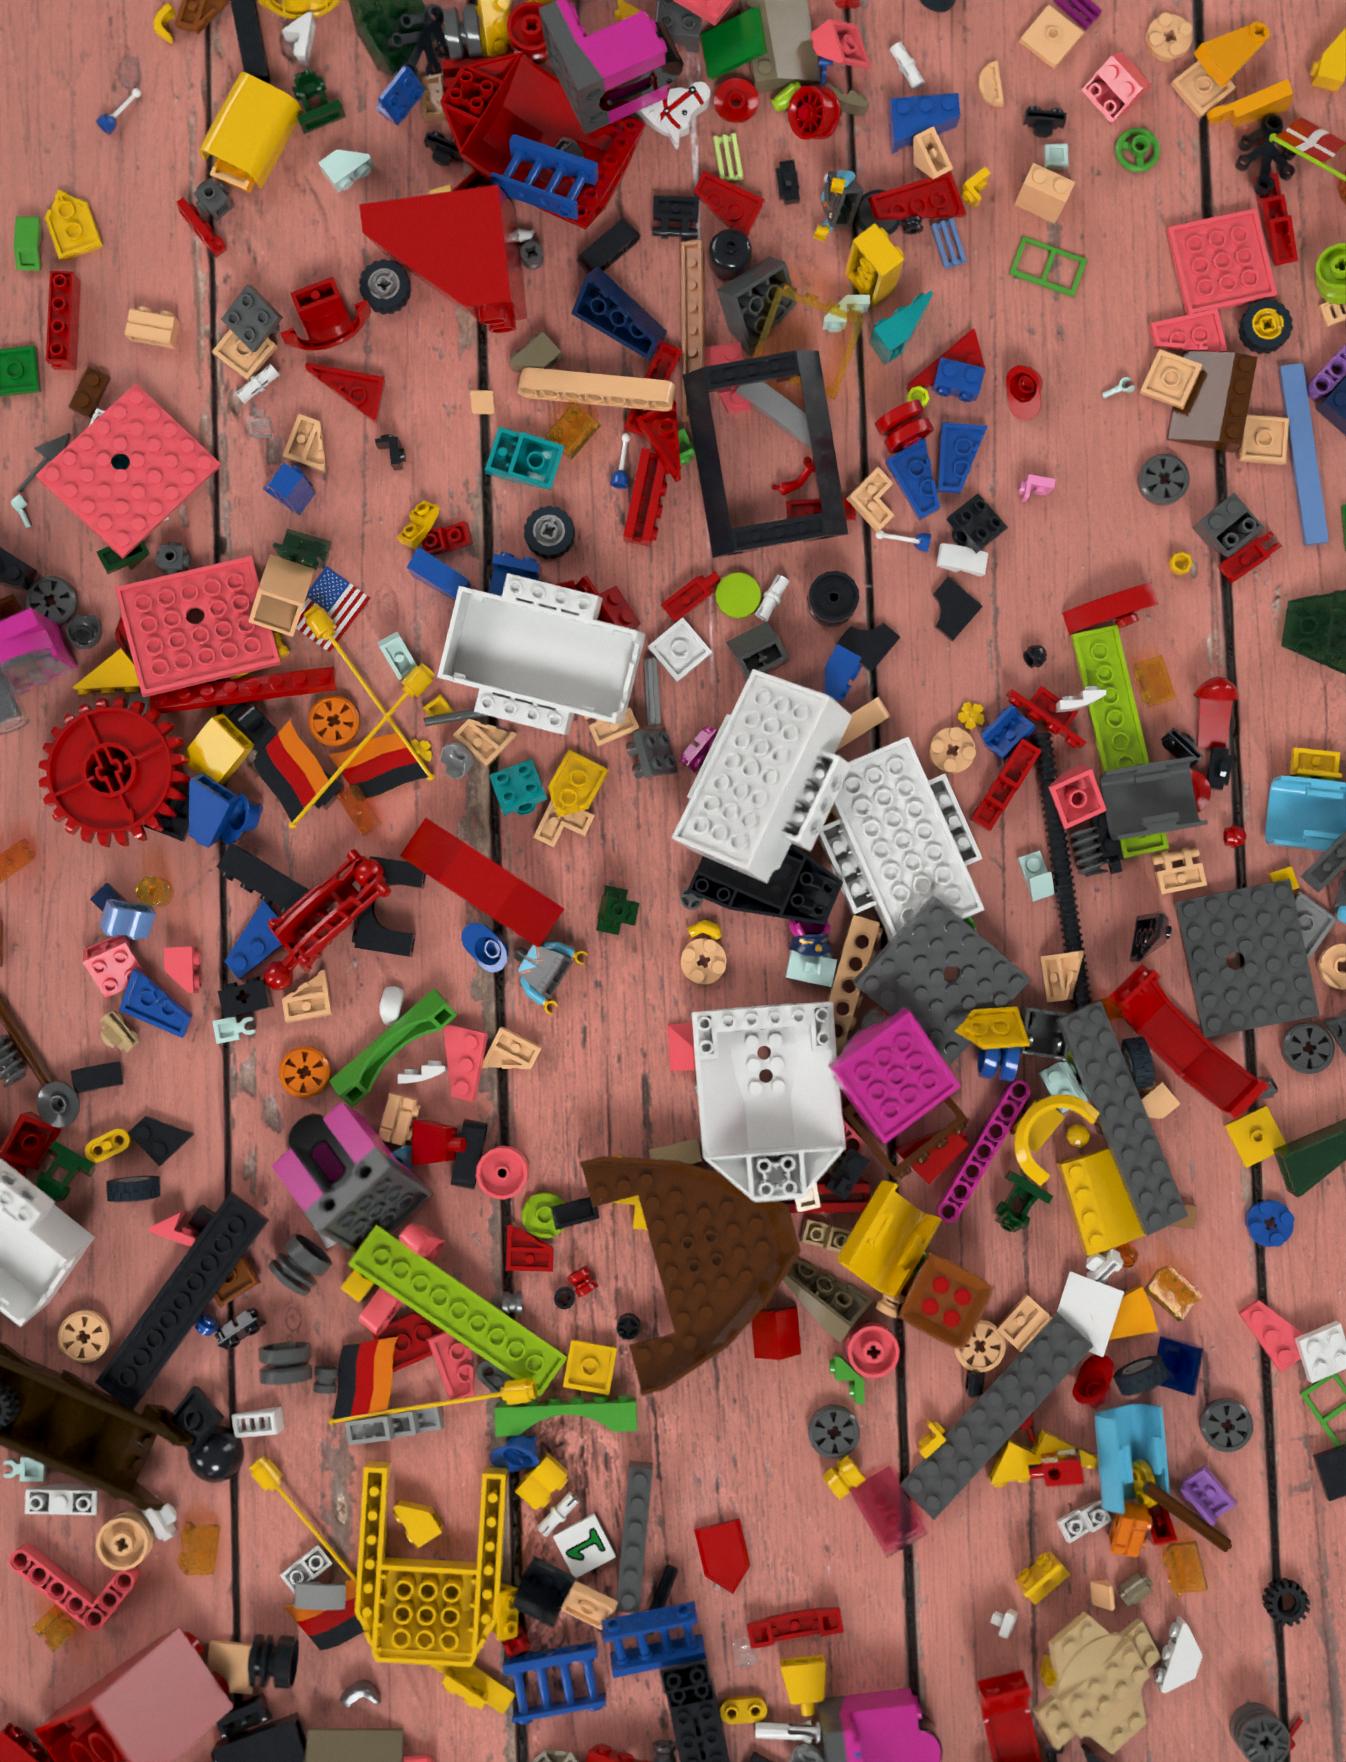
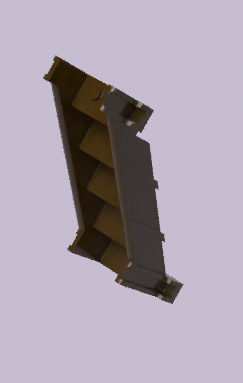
M0 1342V1384H5L4 1388L7 1386L11 1387L12 1389L9 1392L13 1393L15 1391L17 1395L14 1396V1400L19 1399L20 1402L15 1405L20 1407L16 1413L18 1414L17 1417L0 1429V1446L103 1490L115 1499L128 1501L141 1511H146L148 1508H152L154 1511H161L164 1503L136 1482L157 1435L166 1439L173 1446L191 1447L193 1437L173 1422V1413L163 1405L146 1404L142 1414H139L134 1409L132 1410L124 1406L113 1396L89 1386L75 1374L63 1370L61 1374L22 1357L7 1344Z

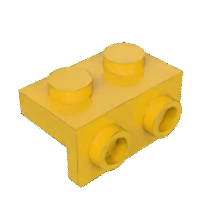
M1294 747L1291 751L1289 776L1330 781L1342 779V773H1339L1340 752Z
M502 1582L501 1590L498 1593L497 1622L492 1628V1632L497 1634L496 1639L499 1641L515 1638L518 1634V1610L512 1606L518 1588Z

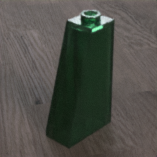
M1346 1118L1273 1149L1289 1193L1297 1198L1302 1196L1346 1161Z

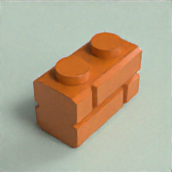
M1124 1502V1513H1115L1108 1537L1112 1554L1138 1557L1141 1548H1145L1146 1530L1150 1531L1152 1526V1517L1148 1516L1145 1505L1135 1503L1132 1505L1131 1503Z

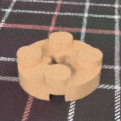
M1161 14L1151 23L1146 33L1145 40L1150 48V54L1163 62H1171L1173 59L1183 57L1192 43V25L1178 15ZM1164 34H1171L1174 40H1170V42L1165 41L1166 37Z
M959 727L945 728L939 731L932 738L929 757L932 764L938 770L946 773L956 774L964 771L971 765L976 755L975 743L972 737ZM950 744L958 748L956 751L957 756L955 757L952 754L948 755L946 753L949 750L948 745Z
M700 938L686 946L682 952L680 962L682 971L688 979L694 983L705 985L717 981L726 969L727 958L723 948L714 940ZM700 955L710 958L707 968H704L702 965L698 966L697 961L700 960Z
M1336 944L1326 948L1316 965L1324 983L1338 990L1346 989V972L1338 971L1337 969L1338 962H1346V944Z

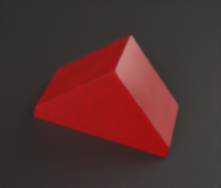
M1158 1503L1147 1508L1148 1516L1152 1517L1151 1530H1146L1148 1540L1154 1546L1178 1542L1169 1511Z

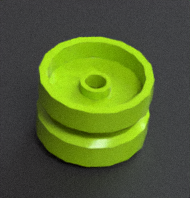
M1337 243L1328 247L1320 254L1316 262V288L1318 293L1324 300L1336 305L1346 304V243Z

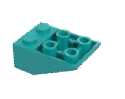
M932 291L927 294L920 293L912 300L913 303L907 307L905 305L900 306L893 312L894 315L889 319L882 318L874 325L875 328L873 329L869 344L884 365L905 351L929 306L933 295Z

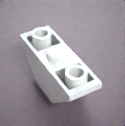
M57 1483L28 1488L25 1491V1514L97 1515L98 1490L83 1484Z
M1179 1616L1170 1626V1639L1168 1645H1165L1162 1650L1163 1660L1161 1667L1156 1669L1154 1676L1156 1686L1163 1693H1167L1195 1679L1203 1656L1189 1626Z

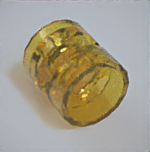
M147 876L138 882L136 895L142 904L152 907H164L172 901L174 889L172 884L164 878Z
M56 1605L31 1627L39 1637H46L45 1644L52 1652L56 1651L77 1631V1628L70 1620H63L64 1614Z

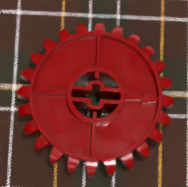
M117 697L112 707L109 706L107 699L100 698L97 700L96 709L94 710L84 703L79 706L80 716L75 717L70 713L64 716L66 726L63 729L54 726L51 733L56 739L54 743H44L42 749L49 756L48 759L39 761L38 768L45 770L47 775L39 780V787L49 789L50 791L43 798L44 804L47 806H57L52 814L53 819L57 822H62L68 818L65 830L71 835H75L79 828L82 827L80 835L81 839L86 843L91 844L97 832L99 844L110 848L112 834H114L118 844L128 847V832L130 831L133 836L141 841L147 840L143 827L145 824L155 830L162 831L164 828L156 815L161 813L166 816L175 817L177 815L176 812L166 803L168 798L183 801L186 796L173 788L174 783L190 781L189 776L175 771V766L187 764L190 762V759L184 755L173 754L172 752L184 745V740L178 737H165L175 728V725L167 721L155 725L162 715L156 709H151L142 716L145 703L141 701L133 702L127 710V699L123 697ZM122 754H126L129 759L124 760ZM104 786H108L110 793H107Z

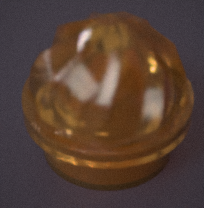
M1129 1243L1120 1245L1116 1249V1251L1121 1253V1259H1123L1122 1267H1132L1138 1261L1139 1254L1135 1247Z

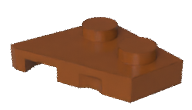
M182 0L175 25L178 29L199 34L223 10L230 0Z

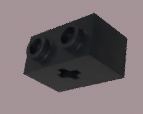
M260 976L246 979L247 984L239 986L237 982L223 985L224 990L218 991L224 1018H231L274 1007L270 988L264 980H260ZM244 992L250 994L249 998H247L246 1000H241V996L244 995Z

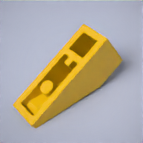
M1346 28L1327 48L1317 62L1314 61L1310 70V76H1313L1312 86L1337 92L1344 83L1346 76Z

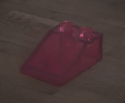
M890 1466L866 1479L858 1487L850 1489L852 1497L886 1558L927 1535L925 1527Z

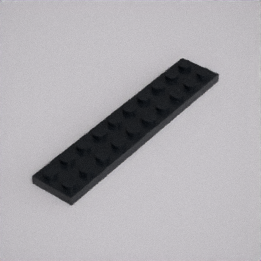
M229 1193L95 1383L124 1406L132 1410L135 1409L266 1226L269 1219L235 1193Z

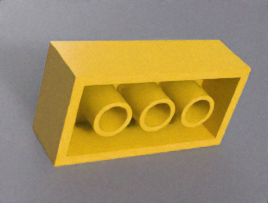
M875 223L853 240L845 275L861 295H870V306L872 309L894 293L905 260L903 252L898 246L894 247L887 232L883 228L879 229Z

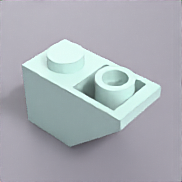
M338 149L318 162L323 174L337 193L349 189L354 181L360 177L367 176L372 171V168H374L369 154Z

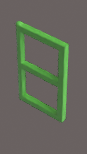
M1022 236V241L1009 274L1073 297L1088 259ZM1025 243L1051 252L1041 279L1016 270ZM1055 254L1081 262L1071 290L1046 281Z
M1335 1373L1314 1382L1301 1391L1300 1395L1334 1445L1338 1447L1346 1444V1442L1340 1444L1326 1422L1346 1409V1401L1322 1417L1307 1396L1333 1377L1346 1395V1386L1338 1374Z

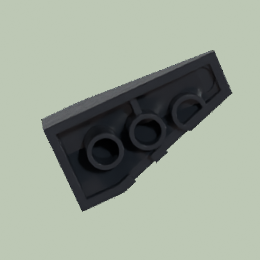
M1158 912L1137 916L1130 962H1140L1164 945L1166 940L1170 938L1172 927L1169 926L1170 920L1164 913Z

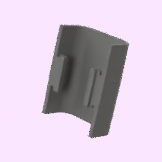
M1192 756L1142 764L1101 773L1100 788L1107 809L1105 816L1111 839L1116 841L1208 824L1207 820L1201 821L1198 816L1191 780L1190 763L1195 761L1196 757Z

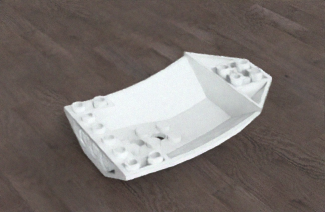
M833 1002L773 1004L692 1012L703 1158L754 1202L803 1198L846 1148L840 1087L834 1080V1074L828 1067V1064L837 1058ZM761 1046H768L770 1048V1055L766 1059L758 1057L757 1051ZM763 1069H769L772 1072L773 1076L769 1082L765 1083L759 1079V1073Z

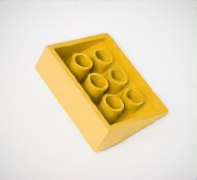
M1109 1147L1056 1162L1082 1253L1087 1256L1145 1236Z

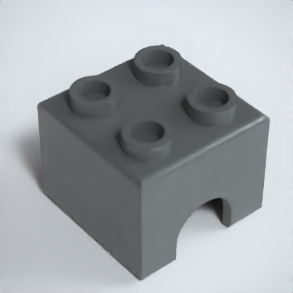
M657 0L655 21L662 23L664 27L659 39L663 38L666 47L670 44H680L686 47L687 52L699 53L702 18L673 0Z
M1021 1007L1020 1016L1030 1045L1021 1046L1020 1054L1067 1061L1068 1046L1057 1019L1069 1013Z

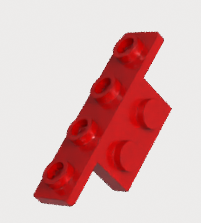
M587 575L582 577L575 585L577 591L603 598L597 621L632 630L641 624L617 586L599 594Z
M1043 686L1037 689L1029 701L1013 689L1006 693L1005 696L1009 698L1008 702L1015 705L1016 708L1022 707L1025 709L1031 719L1037 722L1040 720L1046 724L1045 728L1052 734L1063 736L1065 743L1072 748H1082L1087 743L1068 729L1078 711L1056 713V703L1061 699Z

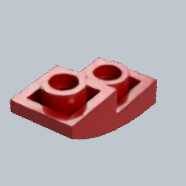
M462 521L445 528L437 527L430 530L422 540L424 551L430 555H435L472 545L473 541L468 522Z

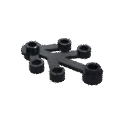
M429 4L424 8L423 13L414 15L403 14L397 19L398 27L402 30H407L414 24L425 23L421 31L406 34L394 33L388 38V44L392 49H398L404 44L415 43L407 62L399 67L398 72L404 65H407L418 77L416 65L424 50L428 62L426 73L428 75L440 74L441 66L437 62L436 55L439 58L449 55V48L446 45L442 30L444 13L439 5ZM403 18L407 21V25L403 23ZM432 31L437 41L435 49H433L430 38ZM393 38L398 40V45L394 43ZM440 46L443 47L445 53L441 52ZM431 65L435 67L436 73L432 71Z
M1276 114L1264 117L1259 129L1249 135H1243L1238 142L1240 150L1248 151L1255 141L1265 136L1264 144L1246 155H1240L1235 162L1237 170L1245 171L1253 161L1262 156L1260 175L1253 185L1255 193L1259 196L1269 194L1274 187V179L1270 176L1272 160L1280 169L1279 176L1281 179L1290 180L1295 173L1294 166L1286 160H1293L1296 153L1292 152L1293 154L1287 152L1289 149L1280 145L1283 148L1281 154L1275 147L1274 141H1269L1271 134L1276 133L1278 135L1282 133L1283 120Z

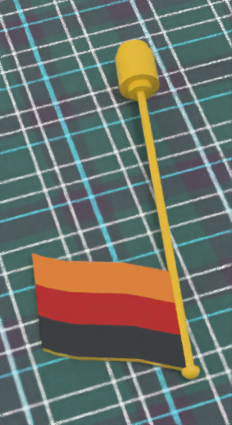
M319 605L310 608L304 614L305 622L318 640L323 638L324 641L328 639L331 641L385 716L387 711L333 636L336 633L334 630L337 628L336 624L324 608H321ZM391 717L387 721L396 733L370 739L341 772L360 799L379 796L405 783L424 778L432 781L435 778V774L430 773ZM359 745L347 751L328 755L339 769Z
M422 663L418 667L415 666L401 682L404 686L402 688L404 694L329 780L316 757L298 737L291 720L285 724L253 762L260 777L279 799L291 822L289 821L290 828H297L295 825L406 697L413 698L416 696L419 698L433 682L432 678L435 674Z
M398 1336L347 1344L343 1346L338 1364V1395L334 1415L329 1418V1424L334 1426L338 1422L502 1397V1400L506 1401L508 1405L526 1403L537 1398V1386L534 1379L505 1381L504 1386L501 1387V1392L388 1410L393 1384V1354Z
M262 1455L250 1465L251 1476L264 1491L270 1489L272 1492L276 1489L351 1577V1580L342 1582L346 1584L345 1609L311 1610L295 1608L294 1604L284 1606L320 1650L339 1646L364 1632L360 1620L357 1619L355 1614L357 1577L279 1486L282 1483L280 1478L283 1474L270 1458L266 1459Z

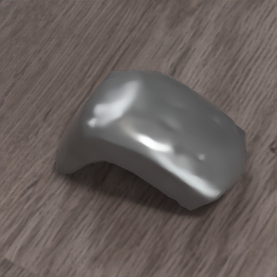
M363 1679L354 1682L345 1689L339 1701L348 1708L361 1697H366L379 1705L381 1697L372 1683Z

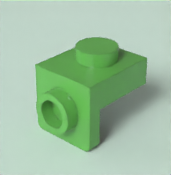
M685 429L678 431L680 465L691 462L693 460L692 456L696 455Z

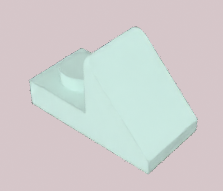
M398 631L377 642L398 680L405 678L417 666Z
M1040 851L1017 858L1032 902L1055 894L1052 873L1047 871Z

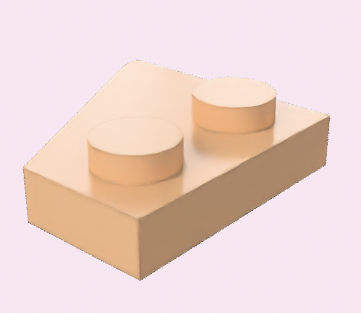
M1083 951L1041 956L1047 1002L1072 999L1083 958Z

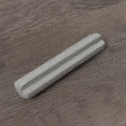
M647 658L644 660L647 724L649 726H657L661 724L657 658Z

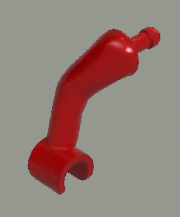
M809 456L804 458L803 463L806 467L795 480L784 481L781 485L773 484L771 488L779 490L781 495H786L802 487L811 473L815 472L812 459Z

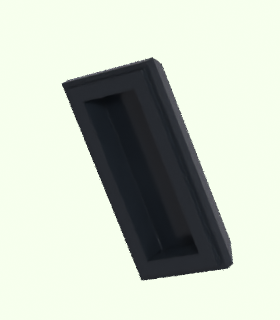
M590 1197L551 1207L556 1230L600 1218L597 1206L592 1207Z

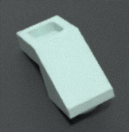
M846 295L824 317L822 329H828L829 332H839L841 329H845L847 312L851 314L868 312L870 295Z

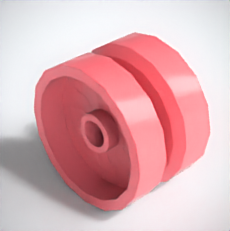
M501 1145L492 1148L482 1156L477 1165L476 1178L479 1187L485 1194L494 1199L504 1200L514 1197L524 1188L529 1179L530 1167L527 1158L520 1150L513 1146ZM499 1169H505L507 1171V1175H503V1177H501L498 1174L500 1172Z
M868 1320L858 1323L849 1332L845 1342V1351L850 1364L856 1372L864 1377L879 1378L886 1376L894 1369L898 1362L900 1350L897 1340L888 1327L880 1322ZM874 1345L875 1350L873 1352H869L868 1350H871L870 1346Z

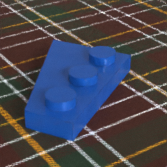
M942 422L937 492L960 494L988 427L987 425Z
M925 438L885 461L886 466L919 521L940 509Z
M264 901L261 902L224 961L239 980L282 946L267 925L270 919H277L279 916Z
M137 967L133 969L119 1011L183 1038L187 1033L193 1015Z

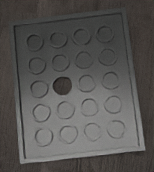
M1290 879L1174 902L1201 1033L1204 1035V1038L1320 1016ZM1231 952H1239L1244 957V964L1238 970H1233L1227 965L1226 960Z
M933 895L853 980V983L892 1016L903 1008L910 1011L937 1052L952 1064L972 1043L955 1032L957 1027L967 1018L968 1014L973 1009L1006 1007L1031 979ZM948 966H958L960 970L958 977L952 981L945 980L944 970Z

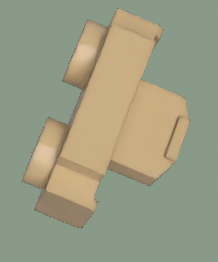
M111 1010L100 1020L104 1025L101 1037L107 1046L111 1048L118 1046L121 1051L124 1049L128 1053L139 1043L138 1035L133 1030L128 1029L124 1024L123 1017L119 1013Z

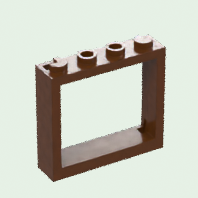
M948 1096L943 1101L957 1118L894 1167L855 1118L859 1114L853 1105L849 1104L842 1110L843 1116L894 1180L898 1178L903 1179L906 1175L908 1176L912 1172L911 1168L914 1165L925 1163L931 1157L929 1154L936 1148L941 1150L949 1143L948 1138L953 1134L956 1136L960 1135L967 1128L966 1124L969 1123L965 1114Z

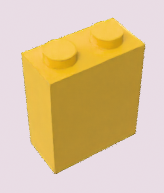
M224 714L212 717L182 755L190 759V762L187 763L190 769L198 774L203 772L219 784L224 785L250 754L255 745Z

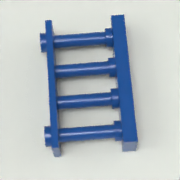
M513 134L509 140L512 159L503 175L494 172L490 174L491 186L499 185L507 197L577 221L578 203L575 200L584 183L596 185L599 179L598 163ZM521 161L534 164L524 183L512 179ZM542 168L554 171L545 190L533 186ZM565 175L576 179L567 197L554 194L562 177Z
M695 1601L601 1620L603 1641H613L615 1652L610 1653L613 1678L706 1659L703 1635H694L692 1624L698 1623ZM683 1626L685 1637L671 1640L669 1629ZM659 1631L662 1642L648 1645L645 1634ZM636 1636L639 1647L624 1649L622 1638Z
M597 1641L514 1656L510 1659L509 1657L504 1658L502 1665L504 1676L510 1675L514 1679L519 1708L513 1710L512 1723L519 1722V1724L523 1725L532 1722L533 1719L586 1709L598 1711L603 1706H606L607 1696L606 1693L598 1694L592 1664V1661L598 1658ZM580 1661L584 1667L589 1696L574 1698L569 1666L571 1663ZM557 1666V1668H560L565 1700L551 1703L546 1670L548 1667ZM534 1670L537 1673L542 1705L528 1707L523 1674L526 1671Z

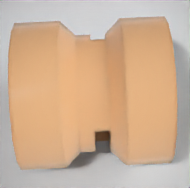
M900 1293L896 1299L883 1294L882 1300L878 1301L875 1308L888 1316L897 1318L898 1308L900 1304L904 1303L906 1296Z

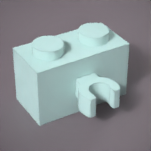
M791 950L785 978L832 987L837 960L832 959L833 954L829 953L821 957L801 955Z

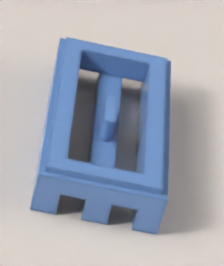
M950 218L948 221H940L939 224H931L930 228L943 268L947 269L966 263L967 259L954 219ZM947 227H949L959 257L958 260L956 258ZM939 229L942 230L952 262H948Z

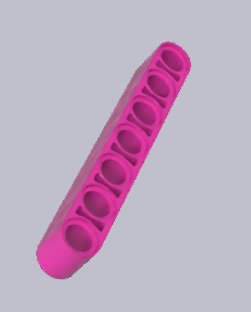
M1015 1079L1006 1085L937 1203L936 1214L944 1222L952 1223L958 1219L1030 1095V1087L1025 1081ZM1021 1084L1023 1093L1016 1097L1013 1094V1088L1015 1085ZM1005 1104H1009L1012 1108L1011 1114L1007 1117H1004L1001 1113V1108ZM997 1124L1000 1127V1132L997 1136L992 1137L989 1129L992 1125ZM986 1144L988 1153L980 1157L977 1152L978 1147ZM974 1164L977 1169L976 1174L968 1177L966 1175V1168ZM963 1185L965 1188L964 1194L956 1197L954 1195L955 1187ZM946 1205H951L953 1213L951 1216L944 1217L942 1209Z

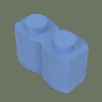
M107 899L99 925L108 936L127 935L130 939L140 940V938L149 937L156 912L150 905Z

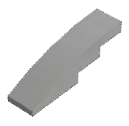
M764 382L743 385L737 388L736 394L753 404L757 411L774 421V425L811 449L806 415L801 409Z
M441 1406L345 1422L349 1445L388 1441L396 1437L412 1436L420 1432L436 1431L445 1428Z

